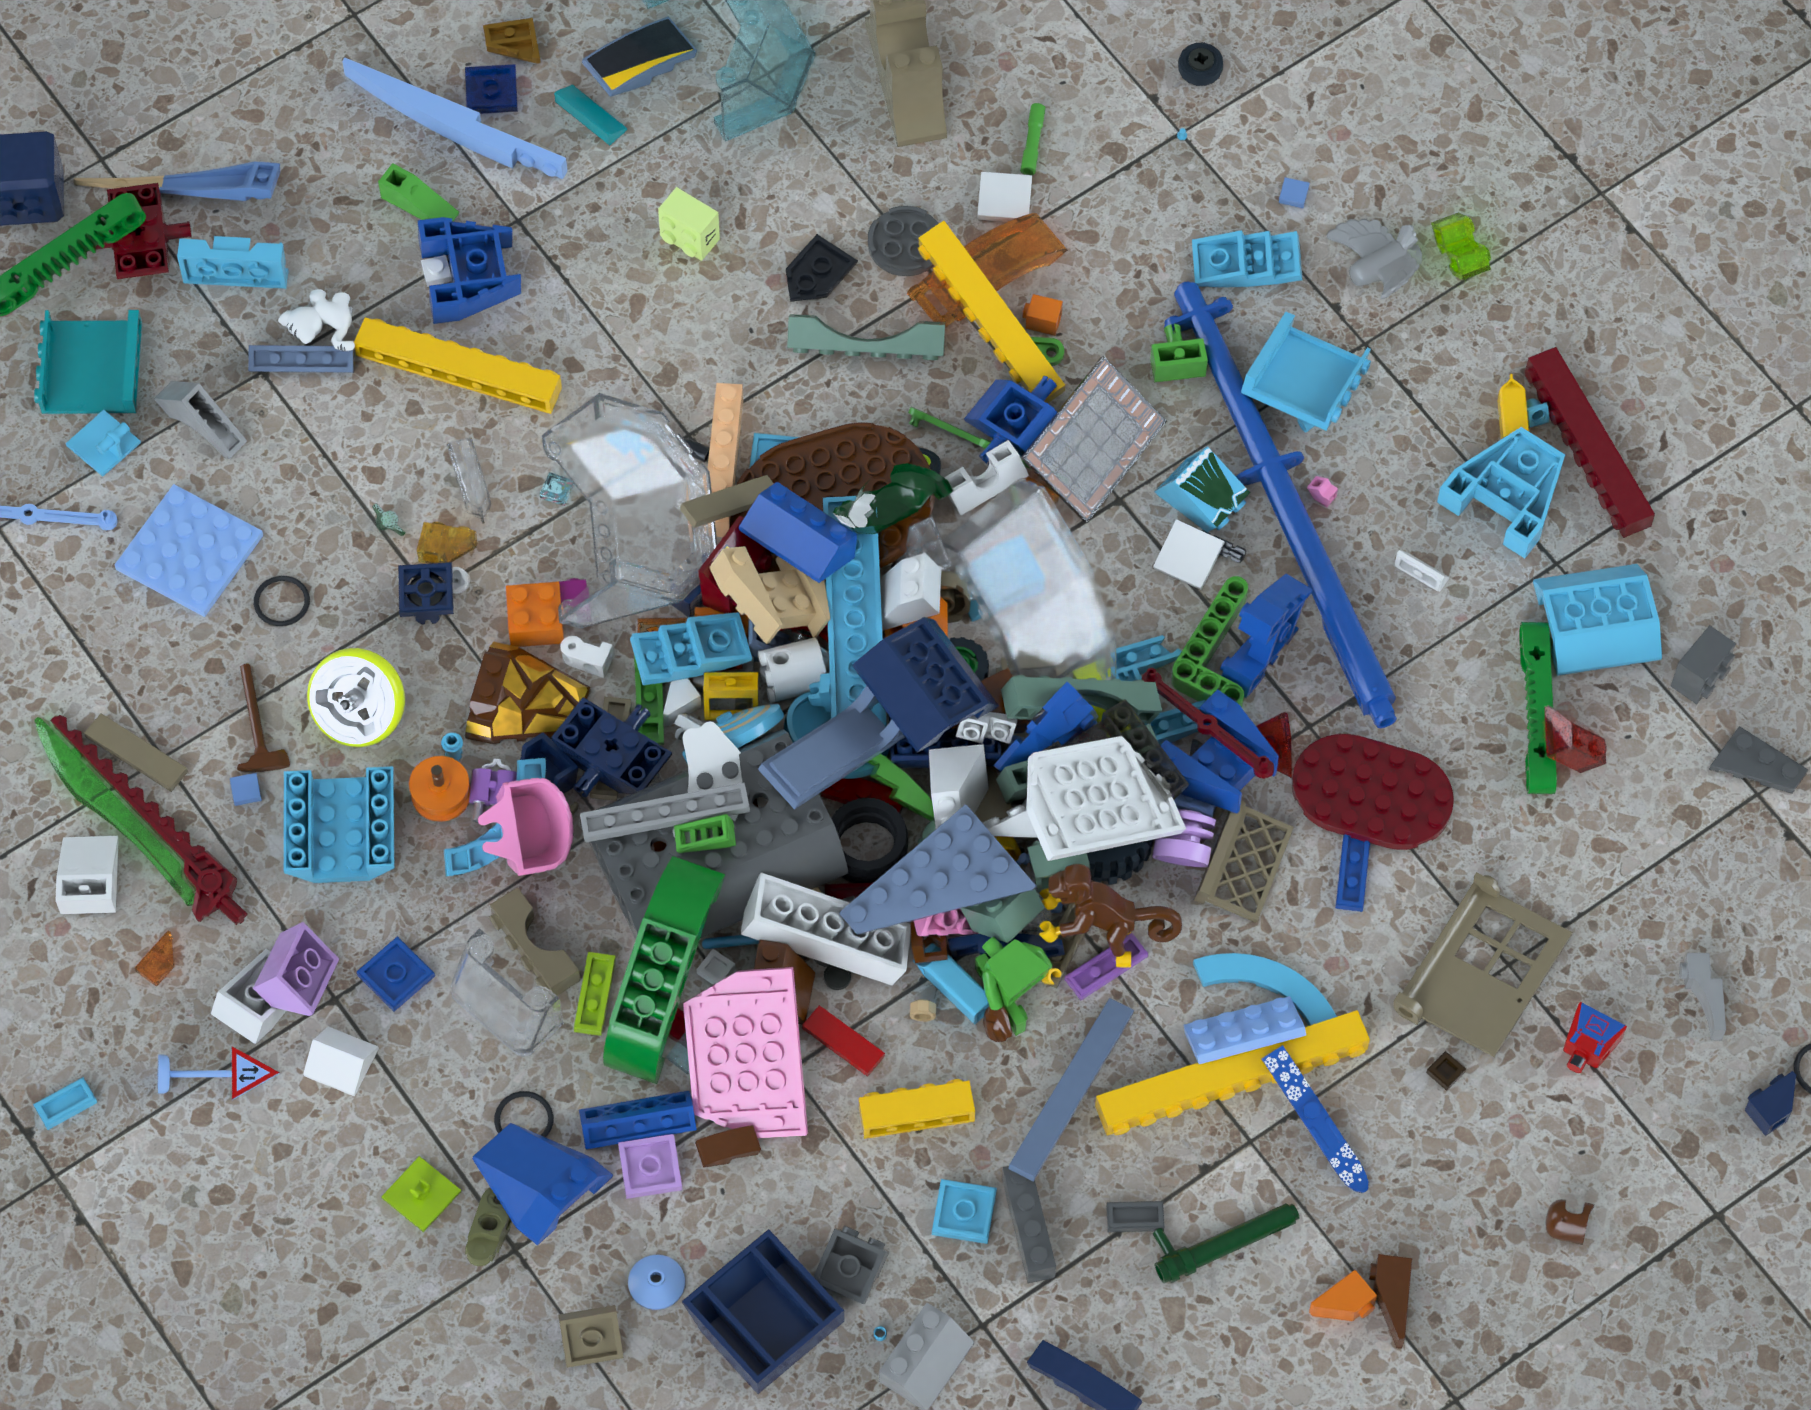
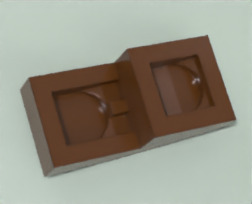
M753 1125L719 1132L695 1142L703 1168L729 1164L732 1159L755 1156L761 1151Z

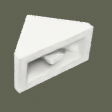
M688 678L671 681L663 712L664 726L673 725L679 714H691L701 708V695Z

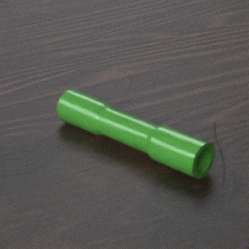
M1034 103L1030 107L1028 134L1020 169L1024 175H1034L1036 172L1038 145L1046 107L1040 103Z

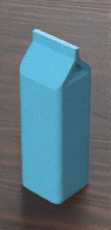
M933 943L925 949V953L941 951V948ZM949 955L948 960L915 963L921 973L974 1025L984 1017L985 1011L989 1007L984 988Z

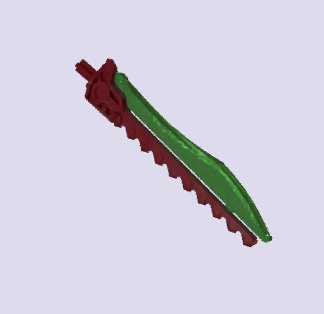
M59 715L53 717L50 721L55 729L74 747L72 750L41 718H35L34 722L46 755L66 788L78 802L110 823L145 855L178 893L186 906H192V912L198 922H201L204 917H208L217 910H221L235 925L245 921L244 918L248 913L232 899V894L237 886V878L209 851H205V847L200 845L192 847L189 832L183 830L176 832L174 818L167 815L161 818L158 803L153 801L145 803L143 789L136 786L130 789L127 774L122 772L114 774L112 760L108 758L99 760L97 746L90 743L89 745H84L82 731L76 729L69 731L66 717ZM81 757H83L106 780V782L129 804V806L184 862V874L186 880L195 890V894L193 893V890L187 885V883L182 879L181 864L127 809V807L104 785V783L82 762V760L80 759Z

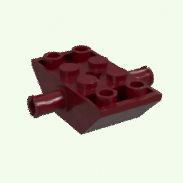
M159 183L107 189L108 203L121 194L131 193L135 196L146 215L142 225L114 243L104 242L105 247L103 248L99 245L96 246V250L106 248L114 250L117 279L169 273L170 262L167 243L172 239L192 238L190 221L166 224Z

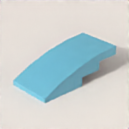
M1241 230L1192 240L1195 283L1199 287H1252L1303 280L1300 242L1297 231L1272 236L1270 231L1244 235Z
M739 612L688 617L686 623L660 625L658 631L633 633L630 638L643 685L704 675V673L725 670L752 660Z

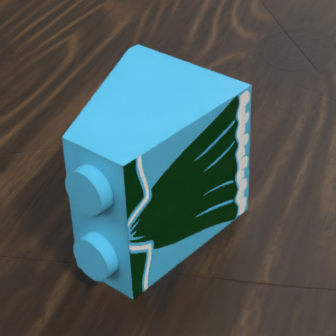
M1208 446L1187 457L1154 491L1164 501L1206 532L1215 528L1217 530L1223 528L1229 522L1227 516L1232 511L1234 513L1238 512L1246 504L1244 499L1250 493Z

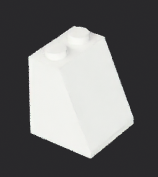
M984 744L929 750L931 797L935 827L937 829L965 804L975 813L986 795L989 785Z

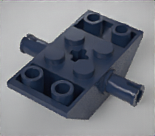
M583 697L553 734L551 740L581 770L585 771L583 776L573 786L578 794L583 791L582 796L588 797L599 781L618 793L633 794L647 788L672 756V752L638 731L651 716L645 707L641 711L642 706L636 705L624 722Z

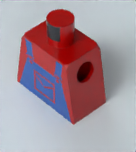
M1579 1002L1563 1048L1565 1053L1571 1055L1567 1067L1575 1073H1581L1586 1064L1599 1068L1621 1042L1627 1026Z

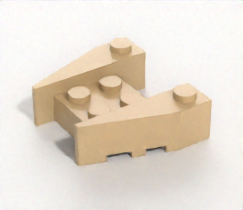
M745 546L722 549L709 567L721 592L725 596L730 595L736 602L738 612L741 615L746 614L755 625L753 629L766 644L770 643L777 632L784 628L808 626L813 638L819 635L830 620L825 580L820 583L816 582L780 557L776 558V562L781 571L758 574Z

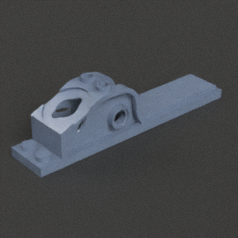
M866 685L859 697L844 711L761 763L758 770L795 810L898 741L904 739L905 736L892 719L885 726L871 711L879 701Z

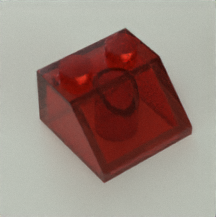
M1550 706L1544 707L1547 757L1579 773L1606 764L1607 746L1603 737L1582 722Z

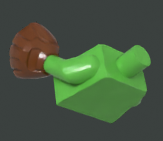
M992 937L982 946L984 951L991 957L985 963L982 975L985 995L989 1004L983 1017V1026L989 1039L994 1042H1004L1012 1036V1029L1005 1007L1007 1008L1040 981L1044 984L1054 985V982L1051 980V974L1056 978H1060L1062 973L1059 969L1051 968L1052 963L1041 947L1026 942L1021 943L1016 939L1003 947L995 937Z

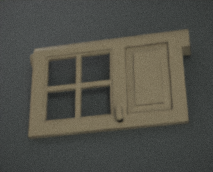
M1476 872L1473 884L1404 991L1402 993L1399 992L1394 999V1009L1400 1016L1416 1025L1423 1019L1495 1057L1573 932L1500 895L1498 882L1489 875L1483 876ZM1486 907L1515 921L1501 943L1473 929ZM1520 924L1549 939L1535 961L1507 947ZM1469 934L1497 948L1484 971L1455 956ZM1502 952L1531 966L1517 989L1489 974Z

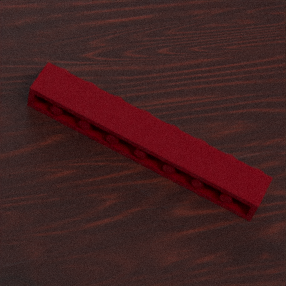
M1557 347L1529 357L1524 371L1525 377L1536 388L1540 403H1547L1551 422L1558 426L1564 444L1570 446L1573 451V457L1577 466L1583 468L1588 485L1597 492L1599 503L1610 514L1614 529L1619 530L1622 537L1625 538L1651 527L1655 516L1653 509Z

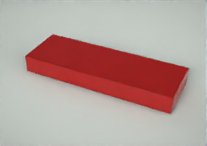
M820 1005L802 1025L804 1031L867 1077L885 1057V1053Z

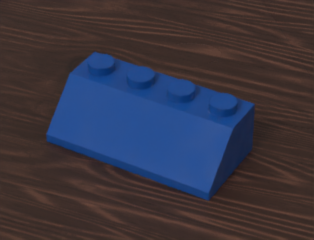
M778 482L758 495L739 526V531L818 583L855 558L857 534Z

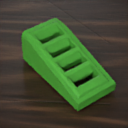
M727 814L674 825L676 851L678 853L736 846L734 823ZM720 828L723 829L722 836H720ZM708 829H712L713 838H709ZM698 830L701 831V840H700V841L697 840V831H698ZM685 832H690L691 843H686Z

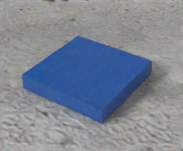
M398 936L356 971L357 976L393 1012L435 977V973Z

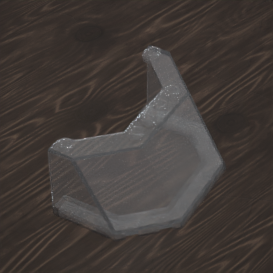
M598 393L542 435L543 449L546 456L560 465L590 503L597 576L573 600L567 599L559 604V623L581 629L676 604L684 600L700 584L698 570L717 546L715 521L694 528L681 512L680 506L683 502L712 493L710 471L703 463L699 465L690 454L693 450L680 434L675 435L667 425L670 421L663 412Z
M1024 478L1016 480L937 542V554L935 555L937 565L941 570L944 569L945 571L957 573L960 580L965 579L968 584L967 591L970 598L977 600L982 619L984 621L988 620L991 625L990 632L993 639L1000 641L1012 676L1024 675L1025 677L1035 678L1048 676L1049 678L1060 679L1064 677H1072L1073 679L1096 678L1097 680L1116 679V638L1113 629H1107L1103 616L1108 614L1101 594L1099 592L1095 594L1091 583L1095 579L1093 570L1045 487H1038L1036 483L1031 481L1026 482ZM1042 710L1036 716L1041 715L1045 710Z

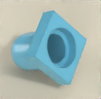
M1535 398L1526 401L1528 426L1530 428L1550 422L1547 403L1540 404Z

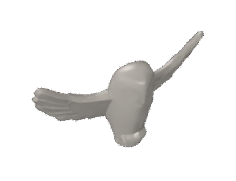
M1349 219L1346 223L1338 224L1335 229L1327 233L1329 240L1344 244L1357 252L1361 257L1349 269L1350 278L1356 286L1369 285L1379 281L1383 282L1384 290L1381 299L1387 298L1399 290L1401 286L1405 285L1422 263V253L1419 246L1416 245L1418 238L1416 237L1413 225H1403L1396 240L1389 233L1388 228L1381 225L1379 220L1369 221L1361 219L1358 221L1356 219Z

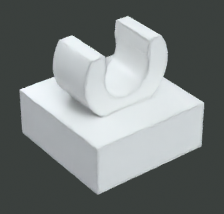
M687 713L679 714L674 724L681 728L675 732V738L681 739L687 729L699 728L704 722Z

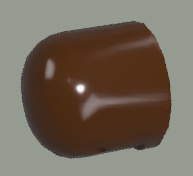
M1565 1199L1554 1201L1546 1215L1545 1225L1547 1233L1554 1239L1583 1245L1588 1218L1594 1208V1204L1585 1202L1583 1212L1581 1214H1574L1565 1209Z

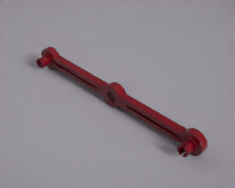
M1149 668L1142 675L1144 682H1155L1158 694L1193 720L1201 734L1212 735L1250 765L1257 777L1265 779L1273 775L1274 764L1267 756L1259 758L1217 725V719L1214 716L1203 714L1162 681L1161 675L1156 672V669Z

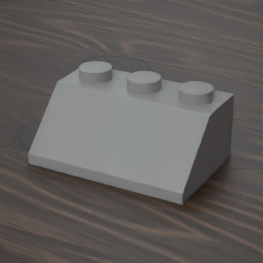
M926 1303L879 1370V1382L922 1410H929L974 1345V1341L951 1317Z

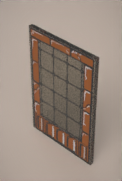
M1102 356L1033 441L1021 459L1084 523H1088L1166 424L1167 420Z

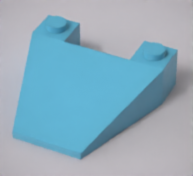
M1520 427L1454 469L1440 487L1437 503L1460 516L1473 498L1480 501L1512 522L1506 530L1503 545L1525 559L1540 540L1565 454Z

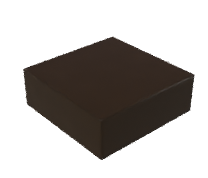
M1445 1051L1427 1069L1426 1073L1448 1091L1466 1072V1068Z

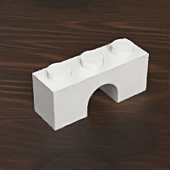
M1009 440L986 453L989 459V466L983 474L975 477L969 476L966 470L961 467L944 477L949 481L954 491L948 497L960 515L974 509L976 506L995 497L1000 492L1029 476L1018 452Z

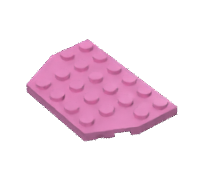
M793 967L738 970L684 1002L694 1115L710 1119L722 1127L731 1129L753 1125L757 1138L807 1135L808 1126Z

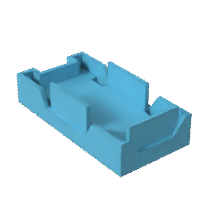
M214 236L213 249H210L206 240L179 239L177 258L183 283L286 289L289 270L285 268L284 246L282 242L279 244L256 243L249 251L251 238Z

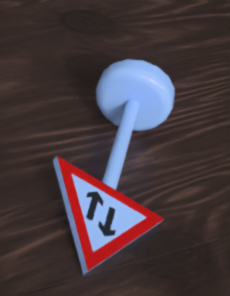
M232 1046V1070L170 1071L169 1057L159 1054L157 1088L158 1094L167 1093L169 1091L170 1078L232 1077V1100L280 1074V1072Z

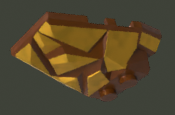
M492 642L488 652L484 653L470 699V713L467 719L465 738L489 744H498L500 740L517 739V742L526 741V738L536 737L544 732L551 739L583 697L588 700L591 690L590 686L520 647Z

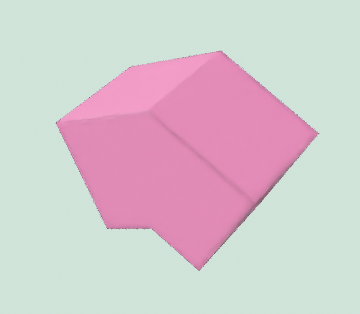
M1316 476L1307 487L1313 499L1327 508L1337 497L1338 488L1332 485L1328 478Z

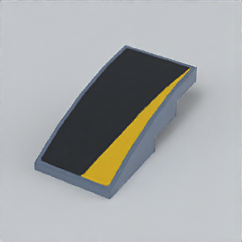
M668 16L613 40L583 58L582 63L607 94L612 97L649 85L653 77L671 72L676 63L695 58L697 50Z

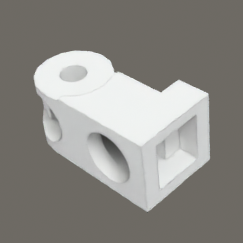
M568 636L561 642V653L565 664L602 678L605 677L614 658L612 644L602 642L601 646L597 647L584 643L577 636Z

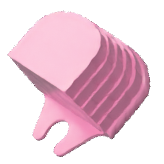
M531 778L502 783L500 791L496 796L497 803L478 817V823L480 825H487L492 822L500 824L503 836L497 842H485L482 846L483 851L506 858L508 866L518 876L545 872L546 870L549 871L557 868L569 855L574 837L573 817L563 792L545 778Z

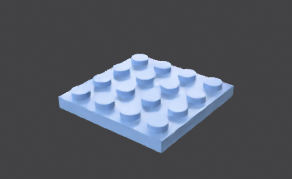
M173 484L115 563V568L128 577L205 617L263 537V532Z

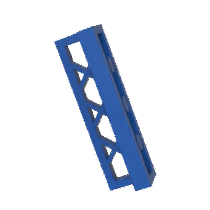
M690 1091L579 1110L586 1150L615 1145L619 1142L697 1130Z

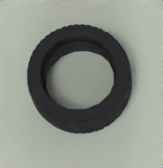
M858 798L847 802L833 814L831 819L839 839H841V836L847 829L864 822L875 823L886 828L894 839L891 851L882 858L872 861L857 860L847 855L843 850L848 868V874L841 876L851 883L875 882L907 855L908 831L905 821L897 809L889 805V803L875 798Z

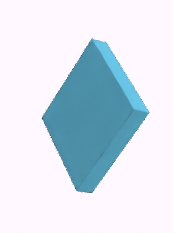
M941 1179L932 1235L988 1244L997 1188Z

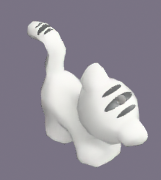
M321 289L312 290L309 295L312 307H298L292 311L287 310L278 319L281 325L286 326L287 330L294 337L300 339L305 344L311 342L321 332L323 325L327 324L337 330L331 339L335 349L350 351L355 348L353 341H342L352 322L351 313L353 308L348 307L350 296L347 293H335L332 301H328L325 298V291Z

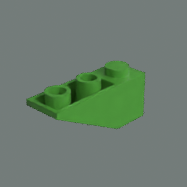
M394 163L390 165L378 181L382 199L421 220L445 217L452 218V221H454L459 214L458 210L417 176Z

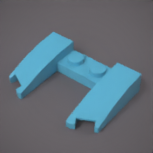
M1161 635L1102 652L1098 664L1107 680H1142L1141 674L1147 672V669H1157L1176 661L1182 651L1178 648L1173 653H1170L1161 645L1165 639ZM1205 700L1192 703V705L1200 710V706ZM1177 708L1160 713L1150 723L1159 746L1165 740L1172 743L1198 732L1197 724ZM1131 723L1133 729L1147 725L1143 723Z

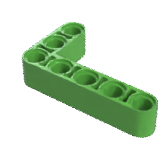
M1233 576L1226 580L1173 665L1172 686L1177 691L1198 702L1206 701L1218 689L1226 696L1235 698L1237 700L1235 702L1241 708L1243 706L1244 691L1242 687L1206 668L1246 603L1248 584L1242 577ZM1231 591H1238V592L1241 593V594H1239V595H1234V594H1231L1230 592H1231ZM1219 611H1224V612H1226L1228 615H1223V616H1222V615H1219L1217 612H1219ZM1205 632H1213L1215 635H1214V636H1207V635L1204 634V633H1205ZM1198 652L1202 656L1195 657L1191 653ZM1186 673L1189 675V677L1183 678L1180 677L1178 674ZM1209 685L1213 687V689L1206 690L1202 688V686Z

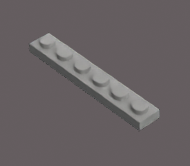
M744 782L580 813L586 843L672 827L724 814L731 816L750 812Z

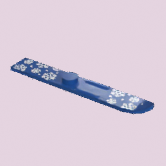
M1282 1045L1263 1057L1262 1061L1339 1178L1353 1191L1359 1193L1366 1192L1369 1182L1360 1161L1284 1046Z

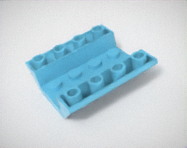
M1638 564L1533 579L1538 604H1544L1553 639L1551 655L1557 676L1662 659L1658 613L1648 576Z
M393 766L366 768V777L313 779L311 770L284 771L285 874L312 883L370 881L395 868Z

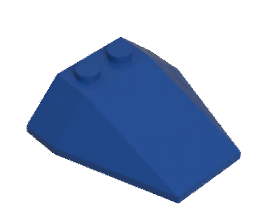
M513 1123L506 1126L472 1158L515 1227L537 1246L557 1228L559 1216L588 1190L595 1194L613 1177V1174L594 1158Z

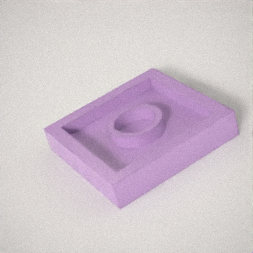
M674 1134L618 1143L626 1199L682 1190Z

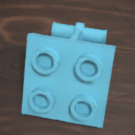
M103 410L66 443V446L103 477L133 451L141 441L130 432V428L126 423L122 422L120 424Z

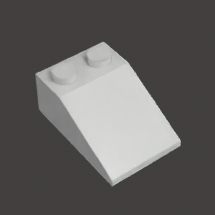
M926 553L901 560L880 578L882 631L917 621L923 617L927 618L939 614L941 568Z
M267 949L218 991L211 1015L254 1044L271 1031L286 1012V1010L271 1007L253 989L271 953Z

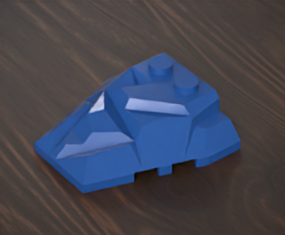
M1066 682L1043 706L1045 711L1037 720H1032L1027 725L1026 733L1029 734L1025 740L1021 737L1017 738L994 766L1001 773L1007 766L1027 761L1032 753L1065 747L1079 738L1084 732L1086 734L1090 733L1097 725L1096 719L1099 717L1094 708L1070 683Z

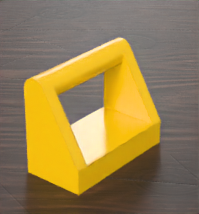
M758 672L704 673V720L717 721L716 718L726 712L731 711L733 715L742 711L710 710V698H753V707L759 706Z

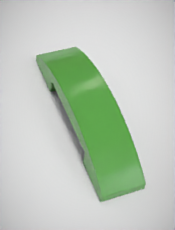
M634 655L636 705L642 706L641 711L645 707L651 714L638 731L659 745H664L663 683L643 685Z

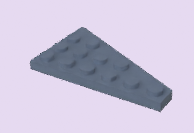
M965 804L840 911L839 914L855 933L860 935L873 930L1033 891L1037 886Z

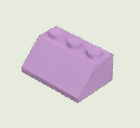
M301 922L279 934L253 989L271 1007L307 1016L313 1015L339 958L304 922Z

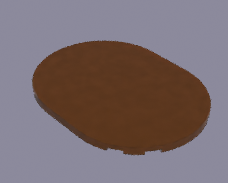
M858 422L840 425L789 440L769 449L760 455V459L749 469L745 470L736 485L768 475L773 483H780L823 511V498L857 496L867 481L868 483L864 487L863 492L879 490L890 484V474L895 465L908 463L930 470L931 468L920 449L898 430L891 427L874 425V423ZM934 495L927 499L918 512L878 533L880 568L903 556L921 537L932 514ZM749 510L732 515L730 527L739 516L745 518ZM771 555L772 564L763 573L781 571L776 562L777 555Z

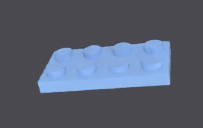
M1290 996L1276 998L1273 1001L1258 1005H1250L1244 1009L1232 1012H1224L1218 1016L1195 1020L1192 1023L1183 1025L1185 1035L1198 1064L1306 1036L1305 1026Z

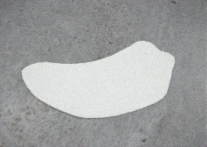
M709 721L699 728H690L684 732L683 745L689 773L688 793L704 790L698 787L696 781L698 775L704 772L711 774L713 777V785L709 789L743 783L739 758L741 752L714 722ZM726 762H734L738 765L739 773L733 779H728L722 774V766ZM738 814L729 817L735 821ZM708 829L710 837L713 838L712 829ZM685 832L686 843H691L690 832Z

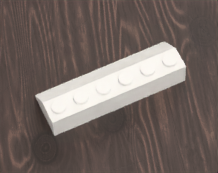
M760 873L744 910L741 935L759 941L766 940L788 944L797 954L893 985L907 969L911 927L910 923L905 922L857 935L839 914L840 911L850 904L849 902Z

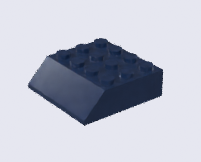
M769 1229L682 1300V1304L701 1333L757 1394L762 1392L845 1322L844 1309Z

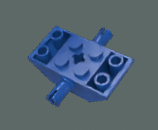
M1043 376L1031 393L1011 380L996 379L964 418L965 422L993 439L979 455L986 464L989 462L986 453L1007 440L1010 441L1019 456L1025 459L1042 435L1047 432V429L1059 415L1051 405L1045 402L1046 398L1057 387L1052 379L1049 378L1047 380L1048 377ZM1070 423L1067 424V426L1063 429V431H1062L1059 435H1061V434L1064 432V430L1068 427V425H1069ZM1070 425L1062 435V438L1069 443L1077 433L1076 429ZM1056 437L1055 441L1051 444V446L1047 449V451H1048V450L1052 447V445L1056 442V440L1058 439V437ZM1059 439L1049 451V455L1055 460L1067 444L1062 439ZM1047 455L1042 460L1048 468L1054 462Z

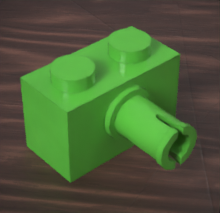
M1172 324L1166 326L1164 332L1167 343L1152 344L1150 362L1154 383L1205 377L1208 360L1204 339L1182 341L1180 325L1174 324V331L1172 330Z

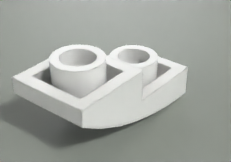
M989 712L978 719L973 715L960 722L956 737L981 744L984 737L1010 744L1017 719H1007L1006 714Z

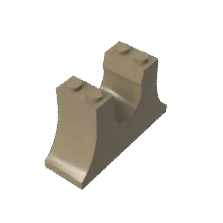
M870 0V16L865 17V25L897 147L947 138L942 92L943 66L937 45L929 46L925 0Z

